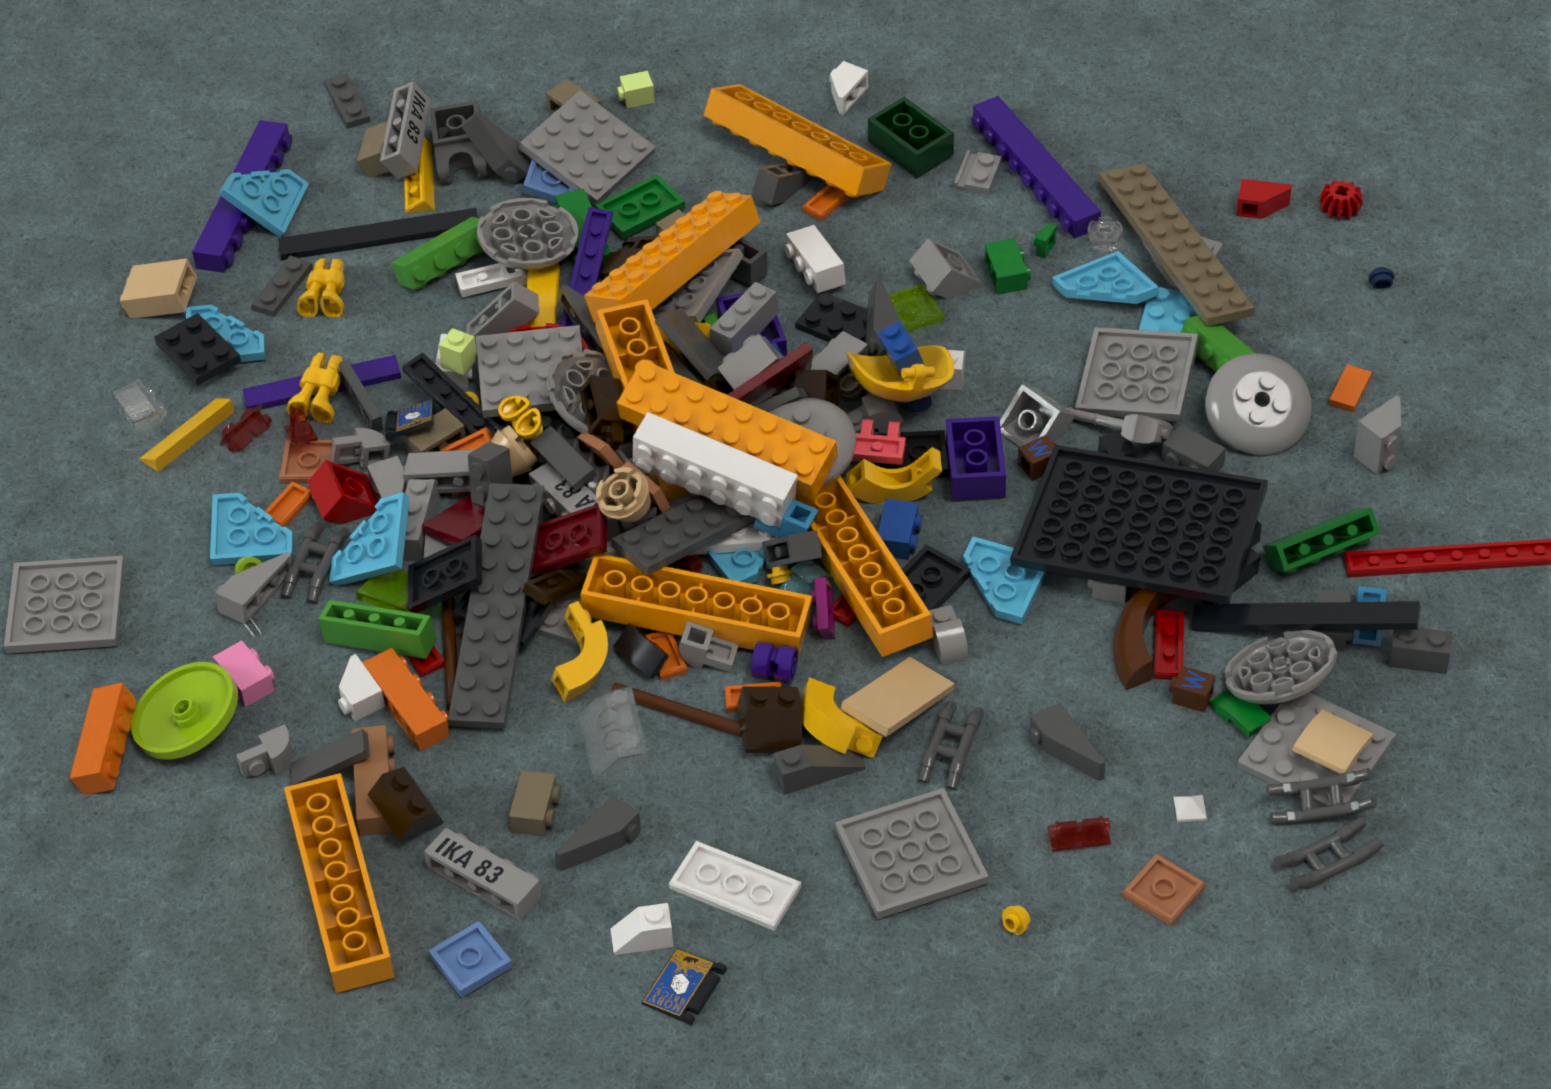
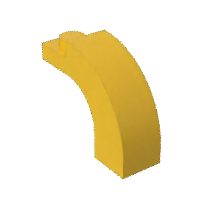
M931 447L915 462L899 469L881 468L863 459L846 473L847 487L855 498L873 504L885 503L886 499L907 502L917 500L932 491L931 480L942 472L940 451Z
M579 601L568 605L564 618L579 643L580 654L575 659L555 667L551 679L564 703L580 696L595 683L600 675L608 651L607 632L602 620L592 623L589 612L582 608Z
M809 677L801 696L803 707L802 724L820 742L840 753L845 754L847 749L874 758L883 735L859 720L848 716L837 707L834 702L836 687Z

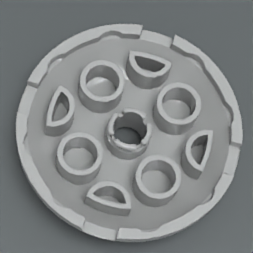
M516 198L492 206L487 215L481 216L477 225V238L483 251L498 263L515 269L536 270L553 266L571 254L578 241V226L573 216L562 207L557 209L548 205V201L542 199Z
M585 349L583 352L569 350L562 353L554 360L547 375L548 395L557 413L568 425L583 434L589 432L579 393L580 388L590 375L613 378L605 354ZM630 423L625 428L623 438L633 433ZM594 435L595 437L604 440L603 436Z
M1251 353L1235 357L1217 370L1208 386L1205 397V409L1211 428L1227 446L1235 451L1240 450L1252 454V456H1268L1283 452L1300 440L1311 419L1312 401L1304 379L1290 364L1275 356ZM1260 398L1266 401V406H1258L1254 399Z
M800 398L768 411L773 415L836 441L838 457L822 486L836 479L849 466L854 456L856 433L852 421L838 406L823 399Z
M1284 631V637L1270 641L1266 636L1240 650L1229 661L1224 671L1225 683L1228 690L1234 696L1246 702L1278 704L1291 701L1311 692L1326 680L1335 666L1337 651L1333 641L1327 635L1317 631Z

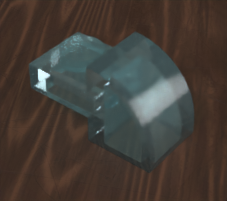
M807 560L792 567L793 575L778 589L812 596L811 591L815 589V578L826 577L831 586L835 582L834 578L814 561Z

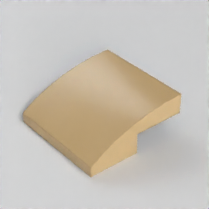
M1322 709L1304 729L1294 744L1292 751L1339 774L1350 771L1356 765L1359 754L1371 744L1374 734Z

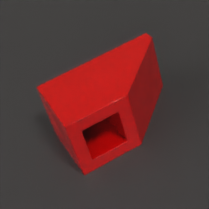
M1241 179L1236 216L1263 219L1289 206L1292 185Z

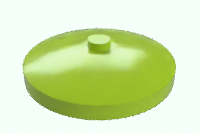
M211 662L190 663L166 673L146 690L134 709L131 720V733L135 742L147 755L162 760L182 758L204 748L220 735L234 715L238 703L236 683L223 667Z

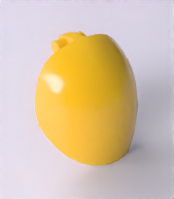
M938 345L917 347L924 364H914L911 368H902L901 376L904 381L901 380L887 355L864 356L846 351L850 370L857 382L871 394L894 402L906 403L927 397L948 383L955 372L950 352L945 347Z

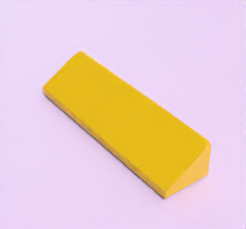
M425 137L423 139L417 172L404 177L405 213L435 211L432 144Z
M559 263L543 269L528 270L527 289L539 295L540 309L538 316L527 323L531 327L546 326V323L556 324L560 277Z
M216 398L140 457V461L159 472L235 412L232 400Z

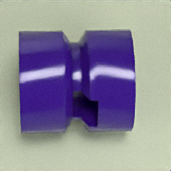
M758 641L753 652L751 676L765 680L773 676L777 682L781 681L791 684L797 668V647L781 645L777 649L773 643Z

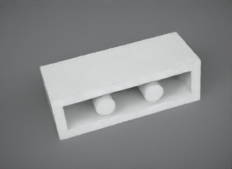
M815 225L786 233L787 244H785L784 248L788 259H793L797 271L804 274L807 284L812 285L817 293L846 284L844 263Z

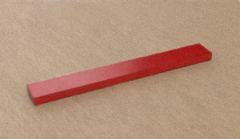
M1551 539L1344 552V561L1348 578L1551 565Z

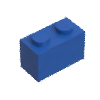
M901 321L877 332L886 355L902 381H904L901 376L902 368H911L914 364H924L919 350Z
M886 499L878 534L894 558L909 560L911 551H916L918 535L915 532L916 530L921 531L923 515L918 514V503Z

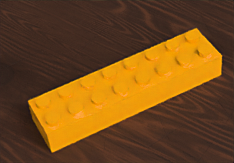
M741 84L711 88L703 116L711 119L714 125L730 129V133L733 135L747 138L749 143L754 146L764 147L768 150L769 154L786 159L789 165L805 169L806 173L810 176L826 180L825 183L827 185L841 188L850 197L858 198L861 195H872L875 192L884 191L892 163Z
M722 191L711 192L707 196L708 198L700 204L693 206L689 213L678 218L670 228L660 232L655 240L645 244L643 249L636 255L629 257L622 266L611 271L609 276L603 281L593 285L592 289L584 295L593 322H596L597 310L648 299L651 310H653L760 223L752 195L723 193Z
M648 299L597 310L595 329L612 376L620 380L622 391L625 390L642 359L675 373ZM630 423L633 434L635 435L639 426ZM648 473L649 478L661 488L667 500L692 494L686 488L666 483L660 477Z
M643 359L617 401L620 418L637 426H640L645 415L649 412L797 474L796 493L811 500H814L838 457L835 440Z
M839 475L833 481L821 486L814 500L796 493L795 500L818 509V514L807 532L817 530L818 537L822 543V557L820 560L880 655L884 657L933 638L931 613L842 477Z
M599 554L593 557L583 585L581 606L589 612L591 618L626 625L630 623L636 627L683 636L686 623L689 621L714 629L712 634L714 637L739 644L738 647L754 650L758 641L773 643L777 649L781 645L797 647L799 659L811 618L812 596L670 567H663L647 576L627 559Z
M341 773L284 787L335 992L339 993L395 978L389 949Z

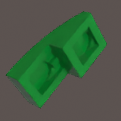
M1229 690L1221 693L1209 701L1208 704L1227 723L1232 721L1248 738L1260 731L1264 725L1271 721V717L1258 704L1241 700Z

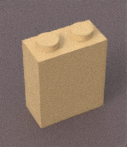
M187 258L134 265L127 278L123 294L120 297L121 307L125 309L129 318L185 312L197 275Z

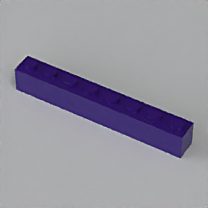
M999 96L973 105L971 122L974 129L982 132L985 141L996 148L998 156H1002V159L1004 158L1009 163L1011 171L1021 177L1024 186L1031 188L1037 201L1043 202L1050 216L1058 219L1064 232H1069L1075 239L1100 229V209Z
M260 120L233 173L240 172L243 175L251 174L254 171L276 172L278 165L283 164L286 149H290L292 145V135L289 134L288 125ZM220 197L192 251L196 269L225 273L228 265H232L236 249L242 246L245 231L250 230L252 218L223 197Z

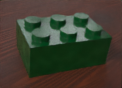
M906 97L899 99L868 118V141L916 177H919L954 155V132Z

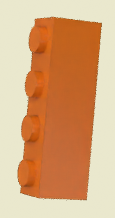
M390 648L362 662L382 689L385 706L419 752L450 737L448 715L444 710L439 711L433 695L429 691H424L420 678L416 673L411 674L408 663L402 655L398 656L393 648Z
M123 682L94 688L92 691L70 775V780L83 794H94L114 790L137 700Z

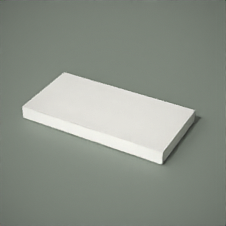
M698 841L694 843L668 884L669 889L773 931L779 925L802 887L801 882Z

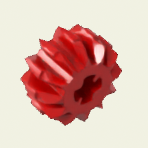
M1343 179L1342 182L1333 180L1331 184H1325L1320 194L1319 202L1322 213H1328L1329 218L1335 215L1338 220L1342 216L1350 220L1352 215H1358L1363 204L1360 187L1354 186V182L1345 183Z

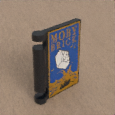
M430 399L398 411H388L385 439L392 442L396 437L434 425L435 402Z
M676 948L641 1003L692 1025L695 1018L687 1013V1011L699 1015L721 980L717 974L712 972L715 971L724 975L727 967L722 963H715Z

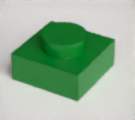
M1047 223L1042 231L1037 232L1034 239L1037 256L1046 258L1056 244V225Z

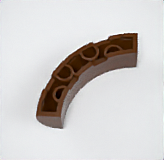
M1138 589L1126 603L1119 617L1113 640L1116 671L1126 690L1151 681L1153 660L1144 643V631L1156 609H1161L1164 605L1180 596Z

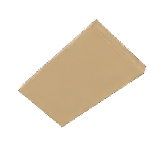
M909 657L842 701L841 710L887 737L954 690L955 683Z

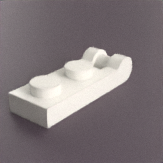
M497 263L455 273V277L463 298L508 287L514 281L520 285H527L528 272Z

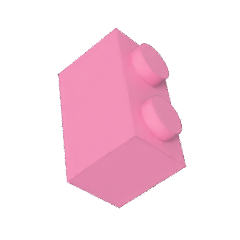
M243 641L213 656L214 663L223 667L235 681L238 689V699L245 707L274 691L272 681L275 677L268 665L263 666L255 649H249Z

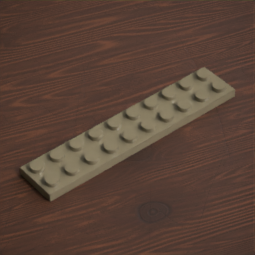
M1145 163L1099 173V183L1206 326L1254 316L1255 307Z

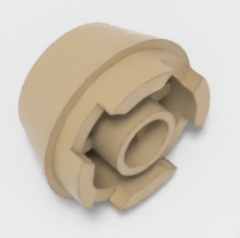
M509 425L502 430L498 429L491 440L492 443L510 449L512 478L532 471V467L538 461L532 451Z
M620 467L614 469L615 473L609 476L605 482L601 480L597 486L596 499L598 500L599 508L607 517L625 523L635 522L647 513L651 504L647 479L632 468Z

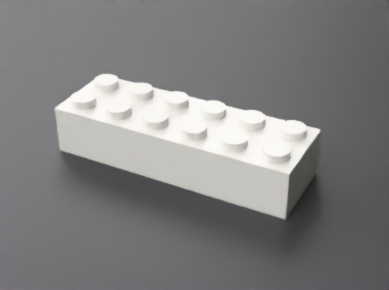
M647 412L633 436V464L643 473L653 474L660 477L666 483L686 488L692 494H700L710 498L714 503L718 505L724 504L742 515L755 517L768 526L781 528L784 514L793 499H796L797 474Z

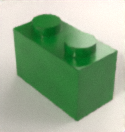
M1015 239L985 243L984 261L997 294L1027 290L1028 280H1031V271L1029 265L1024 264L1023 250L1021 247L1018 248Z

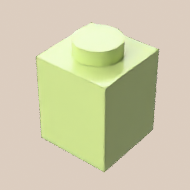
M648 71L620 76V87H617L619 101L625 102L626 108L655 103L654 86Z
M452 328L439 344L441 365L448 370L465 375L478 359L475 336Z

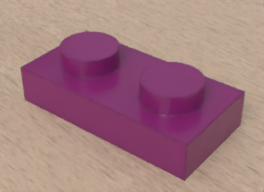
M826 577L815 578V589L811 591L813 604L817 608V614L813 615L815 631H819L824 639H836L832 586Z

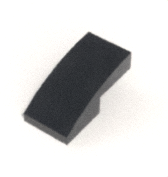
M630 623L614 644V647L625 658L652 679L655 678L669 657L658 644L649 640L637 627Z

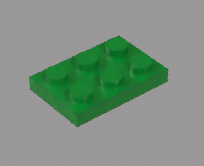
M656 174L596 204L595 208L613 211L611 228L622 239H625L657 223L673 212L685 209V201Z

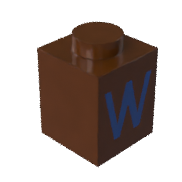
M1046 435L1018 447V465L1032 481L1043 477L1054 446L1057 445L1052 443Z
M1182 666L1179 675H1174L1170 683L1169 692L1173 693L1172 703L1205 713L1214 693L1215 675Z

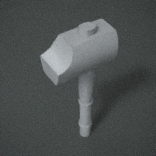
M1064 407L1075 415L1073 420L1122 430L1121 435L1137 443L1162 446L1172 433L1173 426L1162 419L1132 414L1125 416L1123 420L1100 415L1099 413L1095 414L1073 409L1072 407Z

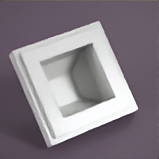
M1203 795L1177 796L1173 798L1177 822L1207 820Z

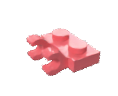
M863 419L861 433H856L852 461H862L865 459L874 463L903 465L906 438L900 437V422L889 421L887 436L873 435L874 420Z

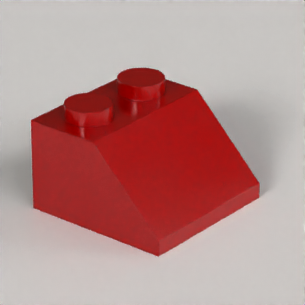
M325 460L307 482L312 497L319 508L320 516L327 522H335L342 525L373 515L377 510L375 505L379 500L365 473Z

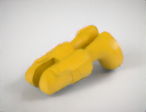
M320 258L315 262L314 269L309 274L306 282L307 291L299 297L297 302V311L301 316L315 317L317 315L320 296L321 309L326 317L340 318L342 316L345 306L338 295L343 290L345 277L344 262L341 259H333L329 270L326 258Z
M318 352L312 358V362L305 370L299 384L302 390L288 401L286 411L290 416L295 419H305L310 410L312 417L317 422L330 424L333 421L335 411L329 403V398L335 396L341 383L338 365L343 361V357L332 355L327 369H325L327 364L326 353ZM317 393L310 406L311 396Z
M510 396L505 398L498 407L500 417L505 421H511L515 433L536 457L541 456L530 444L534 438L543 432L542 418L537 408L530 409L531 403L525 397Z

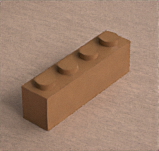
M386 725L351 729L352 733L361 729L368 733L370 753L369 757L353 764L356 820L360 836L391 833L393 832L367 794L383 773L396 769L395 758H390V753H395L394 737L388 736Z

